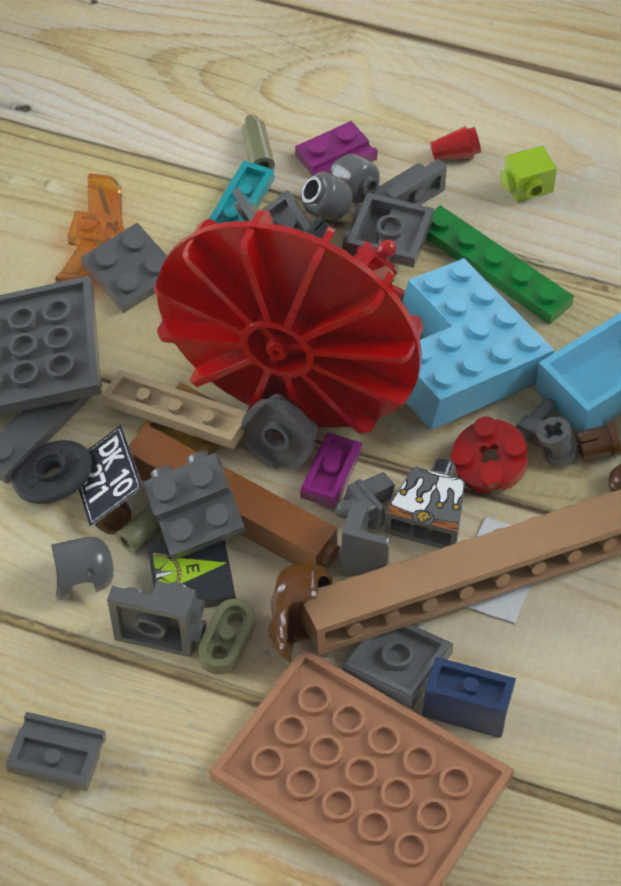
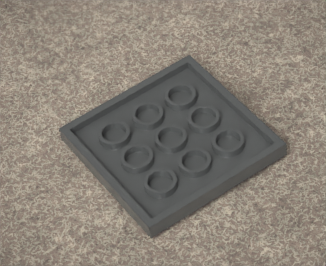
M90 275L0 295V416L102 394L94 287Z

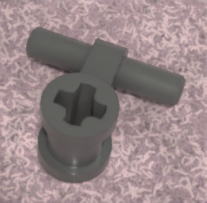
M544 399L530 416L525 415L515 427L522 433L525 442L529 441L544 448L545 459L550 465L555 467L566 466L576 459L578 447L574 439L571 438V427L566 419L562 417L548 418L556 409V404L551 399Z

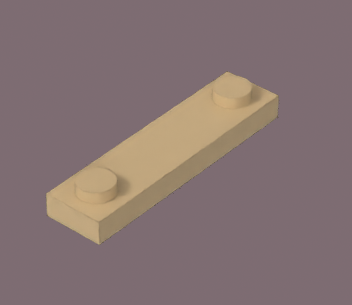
M123 370L118 371L101 396L105 406L233 450L245 432V427L242 429L241 423L247 412Z

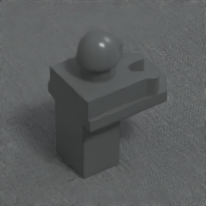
M385 472L363 481L361 479L356 480L354 483L347 485L344 500H341L335 507L336 515L347 519L353 501L368 504V528L372 530L381 528L385 521L384 508L381 503L391 499L395 484Z

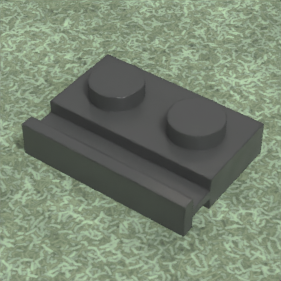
M26 712L24 716L25 721L22 728L18 731L6 762L7 771L88 791L100 757L102 744L106 740L105 730Z

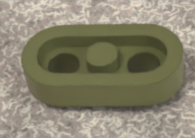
M229 599L217 607L198 648L200 663L206 671L213 674H225L233 670L238 664L255 628L254 609L248 602L242 599ZM233 621H239L242 623L240 626L232 627L229 625ZM218 653L226 655L223 659L213 658Z

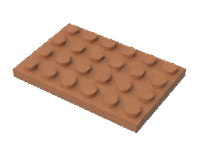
M302 648L209 773L210 779L383 886H442L513 778L514 769L307 649Z

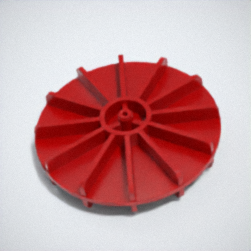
M258 210L252 221H234L217 224L211 219H206L200 222L193 233L183 238L173 247L161 267L154 286L162 322L157 329L159 339L165 343H175L185 358L195 367L190 378V382L195 387L212 382L230 396L248 405L247 412L256 402L262 399H269L273 394L283 395L290 403L304 412L308 419L315 422L318 431L320 427H352L357 433L364 435L373 430L377 420L390 415L399 407L405 405L414 390L421 371L422 349L420 335L423 331L422 320L416 315H410L400 298L389 287L394 275L389 267L384 266L373 271L359 259L330 243L335 229L329 226L321 239L294 228L273 224L268 210Z

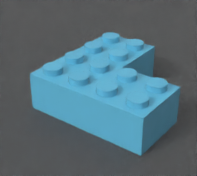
M464 258L408 280L402 303L410 315H416L421 318L423 324L421 334L425 338L420 340L422 349L420 375L406 404L430 430L536 384L539 362L552 355L554 349Z
M621 312L543 359L538 364L535 390L544 399L554 401L556 404L555 410L577 432L601 426L603 421L613 419L621 413Z

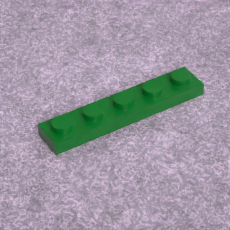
M440 205L434 210V217L425 239L457 261L464 258L487 282L549 325L573 305L574 295L443 206Z

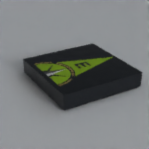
M165 539L146 542L153 587L156 581L168 584L171 582L182 583L196 590V598L205 602L204 608L219 606L226 600L236 599L225 540L176 560L170 556Z

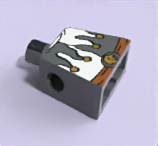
M436 459L431 471L419 467L410 470L387 508L385 534L440 549L458 542L465 482L460 478L453 477L456 468L452 462L446 459Z

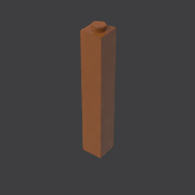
M147 424L129 444L139 477L143 481L151 479V472L159 467L172 466L174 470L186 465V459L190 455L197 453V451ZM224 467L246 528V532L240 535L293 564L314 563L321 566H330L335 561L340 550V546L337 545V528Z

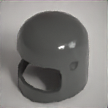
M83 537L51 544L57 573V601L70 599V589L74 585L87 582L93 583L97 593L106 589L112 582L114 576L113 559L108 546L103 540L97 537Z

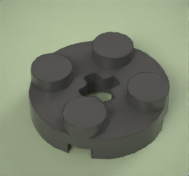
M273 394L269 399H262L256 402L245 414L241 423L242 429L245 427L247 434L244 442L248 450L256 459L269 467L277 469L279 465L290 466L288 470L296 469L308 459L315 448V438L318 435L317 425L283 395ZM276 430L283 434L280 439L274 435Z

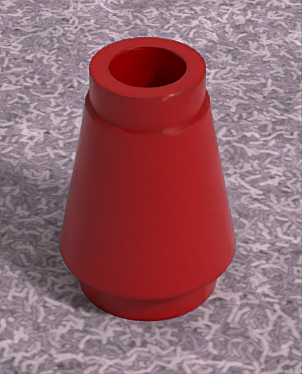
M464 126L430 142L434 161L437 159L441 161L472 159L475 154L481 153L475 127L467 129Z

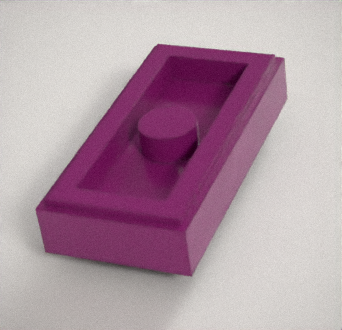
M327 432L300 489V498L335 509L362 452V442Z

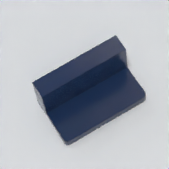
M436 657L425 689L422 715L429 719L500 738L503 735L516 678Z

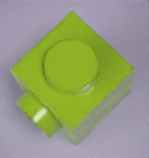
M542 145L506 155L504 171H501V182L504 189L511 192L516 203L527 199H535L554 192L557 168Z

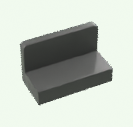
M439 159L425 167L417 163L380 185L376 195L421 205L445 191L447 166Z
M357 501L352 502L342 530L341 575L348 577L359 576L383 568L389 564L390 539L368 533V504Z

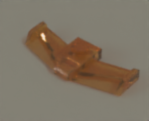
M88 174V212L75 210L67 234L68 245L78 247L62 271L55 277L56 283L89 276L90 274L81 265V257L125 230L122 219V190L113 176ZM90 275V278H91L92 283H93V286H94V284L96 283V281H95V280L93 279V277Z

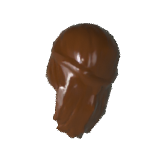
M295 563L285 568L277 576L271 599V613L273 617L269 624V637L280 657L289 663L292 661L291 656L294 643L310 639L301 622L300 603H305L315 598L318 588L333 584V577L324 566L314 563Z

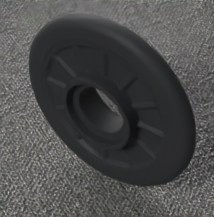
M59 440L37 447L16 468L13 475L14 490L20 498L34 504H48L60 501L75 493L88 479L92 470L91 454L86 447L74 441ZM60 467V470L55 474L44 476L49 470Z

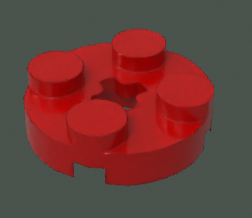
M489 416L480 417L474 424L465 428L457 437L451 452V458L458 477L465 482V486L479 493H490L489 490L501 488L504 491L512 488L522 479L528 468V448L522 433L512 424L503 420H494ZM497 450L496 453L499 457L497 461L490 459L487 463L482 462L485 451Z

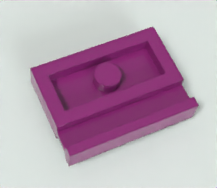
M352 120L295 146V156L312 176L319 172L330 173L333 163L347 154H357L370 162L377 160L378 150L370 146L367 137Z

